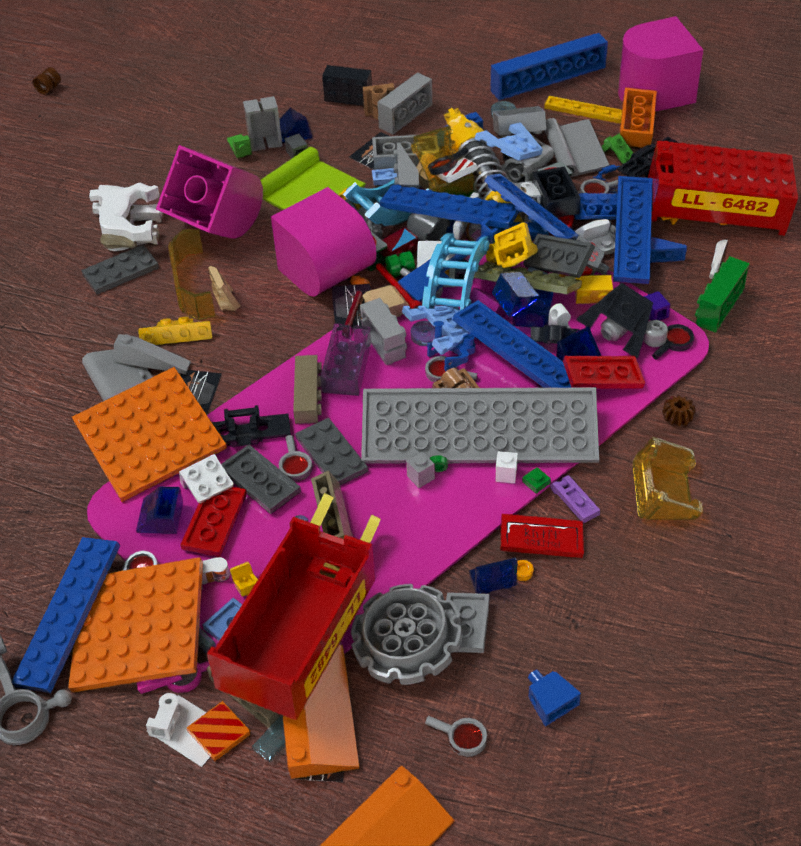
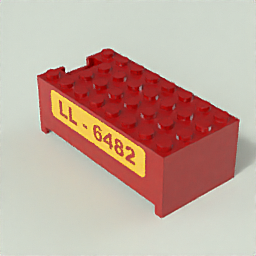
M669 141L656 142L648 178H653L651 221L656 222L657 217L778 229V235H786L798 201L792 155Z
M293 517L289 523L290 529L216 647L211 646L207 657L215 689L297 720L374 584L375 570L373 546L371 543L345 535L342 539L320 531L319 525ZM328 563L340 567V569L336 571L324 565ZM323 570L336 576L331 578L320 574V571Z

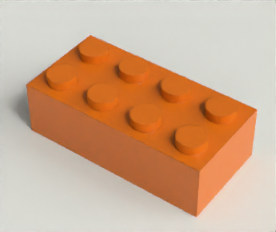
M625 88L619 133L628 146L643 148L646 145H651L657 91Z

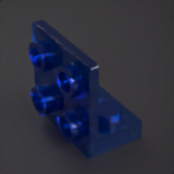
M511 558L477 566L475 569L469 570V576L475 593L488 594L495 590L516 586L517 559Z

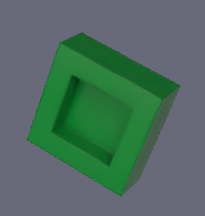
M536 467L522 477V482L537 494L551 483V478Z

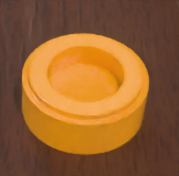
M519 560L514 563L512 573L517 580L527 581L532 578L534 568L529 561Z

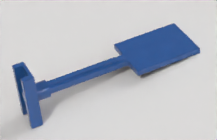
M487 219L481 222V236L476 239V242L481 237L488 236L487 241L493 244L495 242L494 235L498 233V229L494 228L491 230L489 228V221ZM456 254L447 261L460 262L469 255ZM430 260L398 281V284L414 300L420 302L423 300L424 286L428 287L429 277L426 275ZM450 268L441 269L439 277L450 278L445 273ZM439 285V286H437L436 291H437L438 289H440L441 287H443L444 285Z

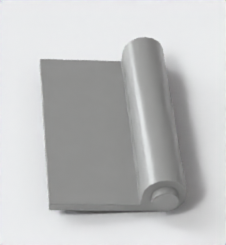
M554 118L546 120V130L544 131L550 146L554 150L557 163L563 162L572 171L570 177L602 170V168L609 166L589 119L559 126L558 121Z
M114 349L91 352L82 359V364L103 401L152 378L148 368L115 363Z

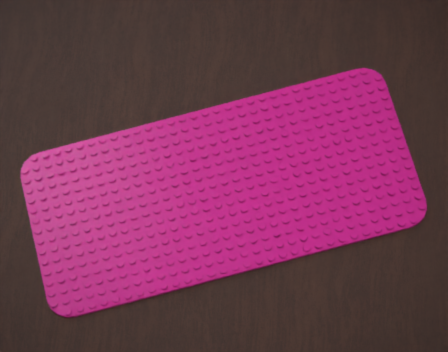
M481 231L471 235V238L477 241L476 239L481 236ZM471 255L464 258V260H467L469 262ZM486 255L481 258L479 265H484L485 262H488ZM524 261L511 267L513 269L522 267L528 270V268L523 265ZM610 270L605 274L611 275L613 289L623 283L642 296L648 295L631 283L614 282L613 272ZM596 271L593 276L602 274ZM478 278L473 279L471 291L473 288L486 291L510 307L512 312L503 318L528 337H530L531 327H544V325H548L550 309L556 304H562L571 315L568 325L572 329H579V343L546 344L537 342L561 361H563L564 356H631L624 352L623 348L633 334L627 331L617 341L605 339L601 334V324L607 317L603 314L599 316L591 330L576 321L580 315L584 314L596 303L576 304L575 291L569 294H561ZM443 287V293L439 298L461 300L463 287ZM671 308L669 317L660 320L667 327L680 324L689 327L693 331V345L685 351L669 349L660 358L655 360L652 354L660 347H650L643 340L639 357L636 359L645 381L643 389H596L599 446L704 360L708 354L709 341L705 332L694 322ZM404 314L396 317L399 325L403 326L406 331V358L385 365L362 331V327L351 328L349 335H343V329L335 330L334 328L210 412L207 416L211 422L225 421L224 409L253 408L255 405H259L260 416L289 414L290 432L294 439L296 451L307 454L297 441L295 433L316 423L295 424L293 412L295 356L317 355L318 362H322V373L319 374V376H322V387H319V390L322 392V401H318V404H321L322 415H318V422L330 418L361 458L363 389L432 388L434 382H431L425 374V366L428 360L437 356L456 357L458 355L449 350L443 355H440L438 352L430 357L427 356V343L433 342V339H435V327L432 326L427 318L410 322ZM674 331L667 335V339L674 344H685L690 340L689 336L683 332ZM476 337L474 338V343L476 344L475 353L469 355L467 363L457 366L458 370L465 368L468 372L477 373L475 382L480 388H543ZM445 363L434 364L429 369L430 373L442 377L446 372L444 370ZM250 416L234 417L235 423L237 425L249 424ZM260 426L258 430L263 431L266 430L268 427ZM224 430L220 434L227 435L229 431ZM286 437L262 439V442H259V444L251 445L278 469L281 457L289 453ZM226 444L227 449L215 454V456L222 464L247 445L231 447V445L228 446ZM300 458L288 460L283 465L284 471L289 474L302 473L308 467V463ZM313 460L311 474L304 480L294 481L301 487V492L272 514L266 511L248 494L246 495L221 554V558H224L228 563L229 571L235 566L249 562L253 574L259 579L289 531L291 519L296 517L311 522L317 509L311 478L322 474ZM365 463L368 467L367 473L340 485L354 538H361L371 515L381 518L371 540L375 582L356 616L364 614L363 605L370 598L378 593L385 594L389 592L391 587L413 584L414 588L419 589L422 585L428 586L501 527V514H517L578 463H517L515 483L495 482L496 463H448V468L445 471L435 472V479L420 488L407 477L406 463ZM536 467L551 478V483L537 494L522 482V477ZM179 473L124 502H121L110 482H107L92 496L88 504V522L94 532L103 540L117 541L120 544L117 554L125 562L130 555L138 551H149L157 558L159 564L198 557L202 561L218 558L216 556L181 550L180 544L199 503L188 487L185 489L182 487ZM233 482V487L240 488ZM142 557L135 560L131 568L153 566L154 563L149 557ZM231 573L229 578L223 582L214 581L202 584L199 634L214 648L219 641L203 629V624L232 598H235L241 604L247 598V596L242 597L236 589ZM354 619L339 644L343 645L344 654L352 648V643L355 642L351 635Z

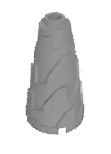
M549 145L541 146L543 149L541 155L520 161L510 158L502 164L504 172L512 183L532 181L533 172L546 167L547 163L554 156L553 148Z

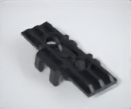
M669 136L661 140L679 143L676 140L670 138ZM656 144L646 145L631 155L629 161L619 166L617 170L627 177H641L644 175V177L648 178Z
M255 405L253 408L237 410L224 409L225 421L212 422L219 434L224 430L229 431V434H220V436L231 447L259 444V442H262V439L291 435L289 414L260 416L259 405ZM250 416L249 424L237 425L234 417ZM260 426L268 427L266 430L263 431L258 430Z

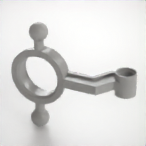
M0 635V679L6 694L0 699V740L10 745H21L34 740L44 731L49 721V709L56 706H68L71 703L72 696L69 691L62 689L55 693L54 698L45 701L32 691L25 689L16 690L12 684L11 674L2 657V654L7 652V648ZM22 701H29L38 706L35 719L25 728L17 731H8L2 728V717L12 705Z

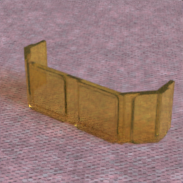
M199 228L181 230L168 245L179 309L182 310V313L185 312L188 316L197 320L214 317L215 310L211 291L194 294L180 287L177 266L188 256L203 253Z

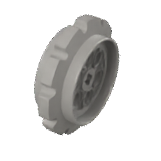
M403 584L389 588L390 591L385 594L378 593L370 598L363 605L364 614L355 617L351 635L353 641H355L352 643V648L356 659L362 668L368 667L372 677L386 683L399 679L401 685L415 684L424 681L425 675L429 673L434 676L439 674L452 662L450 653L458 652L462 642L463 632L461 625H458L461 623V619L455 604L450 599L444 600L441 591L426 585L416 589L413 587V584Z

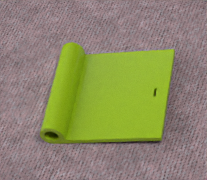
M313 147L306 148L261 179L263 187L262 200L281 210L327 187L339 195L345 188L352 186L354 183L362 188L366 186L364 182L320 161L319 152Z

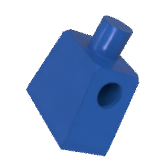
M534 670L529 674L528 679L532 683L529 687V699L545 726L580 705L581 693L557 672L552 671L548 675L543 676L539 670Z

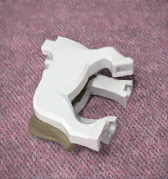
M137 183L126 188L99 185L98 190H90V201H99V203H93L92 207L93 213L99 214L102 232L100 242L104 247L111 251H123L147 243L158 245L160 235L158 224L153 225V221L161 223L163 212L156 210L157 204H133L139 198L144 199L146 202L159 198L158 186H148L143 183ZM149 220L140 226L133 225L134 221Z

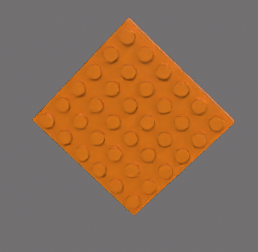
M175 367L72 416L73 422L121 502L178 474L179 471L227 449L226 443Z
M198 557L107 573L73 645L68 689L73 693L196 673L203 572L202 559Z

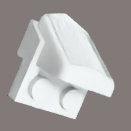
M607 219L592 221L575 231L579 234L576 241L584 237L602 250L604 255L613 253L615 250V242L609 233L611 223Z

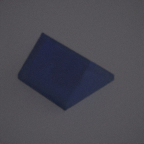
M291 107L279 119L282 143H285V138L300 134L304 140L312 138L307 117Z
M522 272L501 273L492 290L493 296L509 318H512L540 298Z
M589 326L558 341L556 357L563 361L564 356L602 355Z

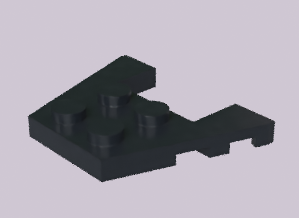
M621 283L604 296L602 300L590 307L588 311L580 315L576 321L591 330L599 316L603 314L633 334L623 348V351L638 359L653 302Z

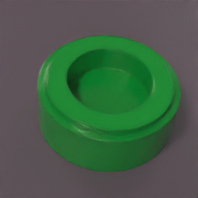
M435 455L429 458L434 463L435 472H443L448 468V459L446 457Z

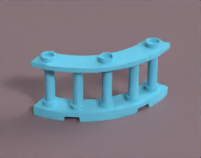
M394 179L383 186L371 189L362 188L354 183L343 194L349 201L360 204L367 210L364 215L377 225L392 226L407 221L410 214H412L410 212L386 209L378 204L389 188L394 185Z
M447 233L441 237L442 242L436 245L426 275L429 277L428 287L424 286L422 306H425L427 309H434L436 305L460 307L461 311L471 305L470 293L474 275L478 271L481 258L487 254L490 243L487 241L488 236L481 237L478 242L456 240L452 233ZM449 254L471 255L469 262L445 260ZM443 268L466 269L464 280L440 278L439 275ZM437 286L463 287L461 300L437 298Z

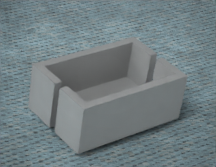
M275 97L261 98L259 102L257 99L243 101L251 151L265 149L263 137L266 138L268 148L282 146L278 106Z
M539 106L492 111L494 131L503 138L513 134L509 131V127L515 123H522L527 131L533 134L542 133V130H546L545 110Z
M381 298L361 304L362 331L385 365L406 358L405 328L399 325L396 316L391 314L388 305L384 304Z

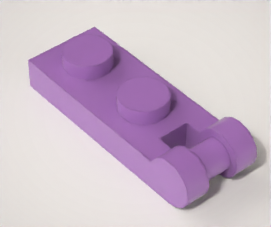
M569 475L563 477L562 481H556L550 485L553 493L557 494L579 520L583 521V524L600 515V509Z

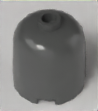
M416 213L410 214L407 222V229L418 237V241H441V237L447 234V227H450L448 219Z

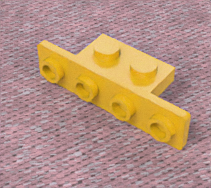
M180 317L174 321L162 319L155 327L138 329L139 338L154 345L212 339L210 321L194 322L189 317Z

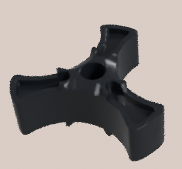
M560 325L531 327L530 338L535 342L546 344L579 343V329Z

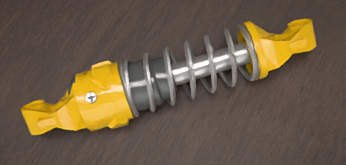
M453 108L449 109V112L444 114V118L450 128L447 135L449 149L453 155L464 147L468 148L469 152L461 158L464 157L477 164L478 169L466 175L469 177V182L473 185L474 191L479 193V198L482 200L511 203L502 199L499 192L489 189L488 184L484 182L488 175H494L492 172H496L495 174L500 173L509 180V177L504 172V168L500 165L499 160L491 147L487 145V142L482 139L479 142L475 139L476 133L484 130L476 122L468 120L461 114L458 108L454 110ZM494 165L497 166V170H492ZM481 178L483 183L477 184L478 180ZM485 186L487 191L481 192L483 187ZM519 214L514 222H523Z

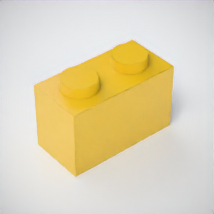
M611 275L576 277L577 280H582L581 288L575 290L576 304L598 303L602 300L604 296L613 290Z

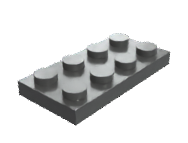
M537 234L533 243L537 245L538 252L524 260L523 265L527 268L533 267L542 271L580 278L595 246L588 242Z
M141 245L81 271L83 277L97 295L159 269V266L146 247Z
M326 418L295 433L297 441L322 473L330 471L339 481L340 485L368 472L367 465L364 461H361L360 456L330 418Z
M247 445L221 464L230 479L238 487L246 489L247 494L270 514L301 492V487L251 445Z

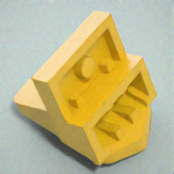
M525 222L494 235L496 261L498 266L502 265V268L513 267L538 252L537 245L531 241L528 224Z

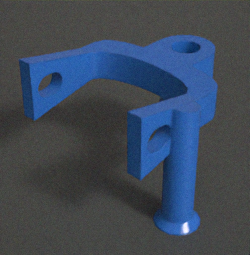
M435 321L433 324L435 325L436 339L442 337L444 322ZM472 334L463 335V342L451 349L458 356L445 358V371L469 361V355L475 353V336ZM432 342L427 343L428 357L438 353L436 349L431 350L433 348Z

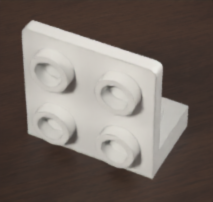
M215 454L179 471L182 487L184 489L188 487L198 503H202L233 487L232 480Z

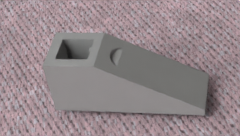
M397 143L396 149H393V159H396L394 173H397V177L394 178V185L419 189L418 169L401 144Z

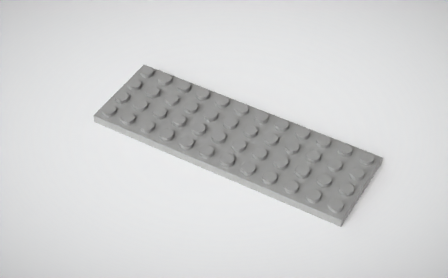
M596 387L363 389L361 461H364V463H406L407 460L421 452L428 458L435 455L444 456L448 459V463H496L498 451L518 453L517 463H599Z

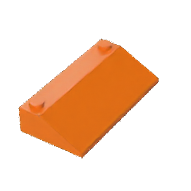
M339 645L298 719L294 720L283 716L287 762L291 779L360 769L343 645Z
M401 765L320 846H432L454 823V819L419 779Z

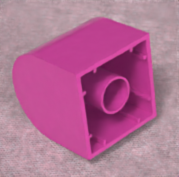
M676 16L636 25L624 34L618 95L622 102L625 88L657 91L655 111L696 103L703 49Z
M179 145L156 210L208 233L234 239L244 235L255 222L262 204L263 187L258 176L204 153Z
M329 187L271 216L278 270L309 296L319 295L373 265L376 260V246L368 225L350 204Z

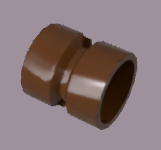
M47 67L33 78L32 83L40 94L46 95L61 83V77L54 68Z

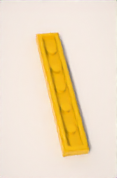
M549 96L544 105V109L619 124L621 122L622 110L553 96Z

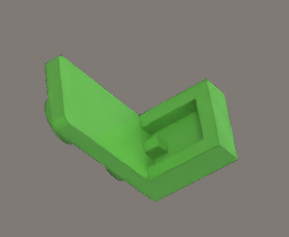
M620 133L614 137L609 136L603 141L604 144L601 147L604 153L612 149L622 164L630 160L633 152Z
M242 134L227 138L236 158L252 154L248 135L242 136Z

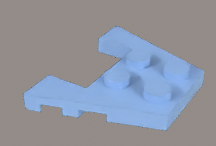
M522 123L510 125L509 131L514 134L512 136L497 139L487 130L478 132L475 135L477 141L480 142L482 139L487 142L488 146L498 147L502 153L518 161L539 156L543 151L542 147Z
M403 306L402 313L410 322L427 318L433 327H435L433 324L435 321L444 322L442 326L443 337L433 339L432 346L440 355L445 354L463 342V335L471 334L453 321V315L460 311L458 307L435 306L434 309H427L425 306H418L417 309H410V306Z

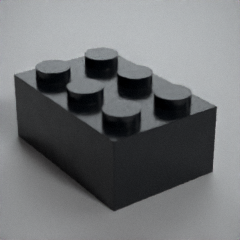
M327 65L322 75L324 101L364 106L363 87L372 86L371 70Z
M565 166L533 172L532 183L541 194V206L557 218L579 214L580 196Z

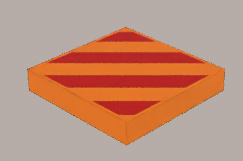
M223 701L186 727L187 732L214 762L251 735L246 725Z

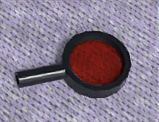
M464 147L451 156H444L431 162L428 165L430 174L438 175L454 168L456 160L469 152L468 148Z
M680 324L668 326L665 344L656 350L652 357L657 360L669 349L673 351L689 349L693 345V331L689 327Z

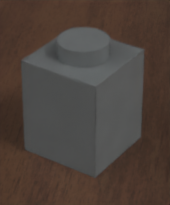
M300 134L285 138L286 152L293 158L307 148V143Z

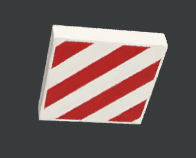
M463 157L456 161L454 168L436 176L451 183L476 171L478 167L476 163Z

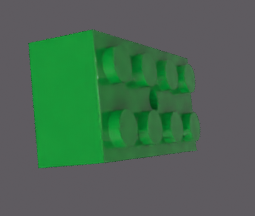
M729 256L726 262H722L719 272L714 274L711 284H707L704 294H700L697 300L699 305L695 313L697 326L715 333L717 332L745 290L750 263Z

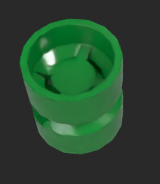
M410 251L400 253L399 256L396 254L386 256L387 270L394 278L401 276L400 271L402 268L410 272L415 270L414 258Z

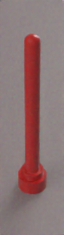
M381 263L377 264V270L392 286L396 287L409 304L410 309H417L418 306H422L420 301L414 300L398 284L397 280Z

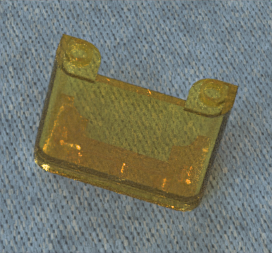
M450 125L413 136L411 149L413 153H416L429 181L430 190L440 193L446 192L452 195L473 193V173L448 183L436 175H431L428 165L431 162L444 156H451L457 152L455 148L456 143L450 138L451 134H453Z
M652 437L636 454L633 460V474L638 515L640 518L646 520H696L702 515L703 506L701 501L697 499L691 501L687 474L696 464L693 449Z

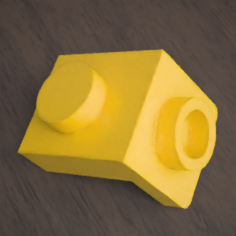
M245 562L230 569L234 585L242 597L248 596L258 580L253 574L250 563Z

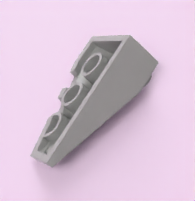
M119 334L114 343L115 363L164 371L175 367L178 373L186 374L190 366L189 360L138 337Z

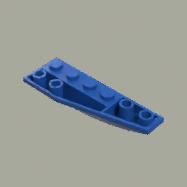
M578 193L580 196L579 214L573 215L575 220L616 219L617 193Z

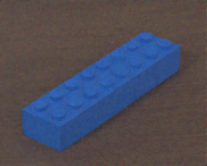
M596 33L491 65V92L498 100H502L606 68L608 41L600 33Z

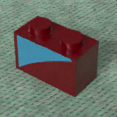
M404 227L382 239L387 244V248L379 253L385 258L395 254L399 256L400 253L407 251L415 253L418 250V237Z

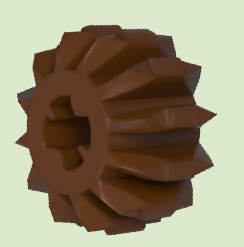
M680 395L677 397L671 396L669 399H666L662 409L665 421H670L671 425L677 424L679 427L681 424L687 426L689 422H692L696 411L693 400H688L687 396L682 398Z

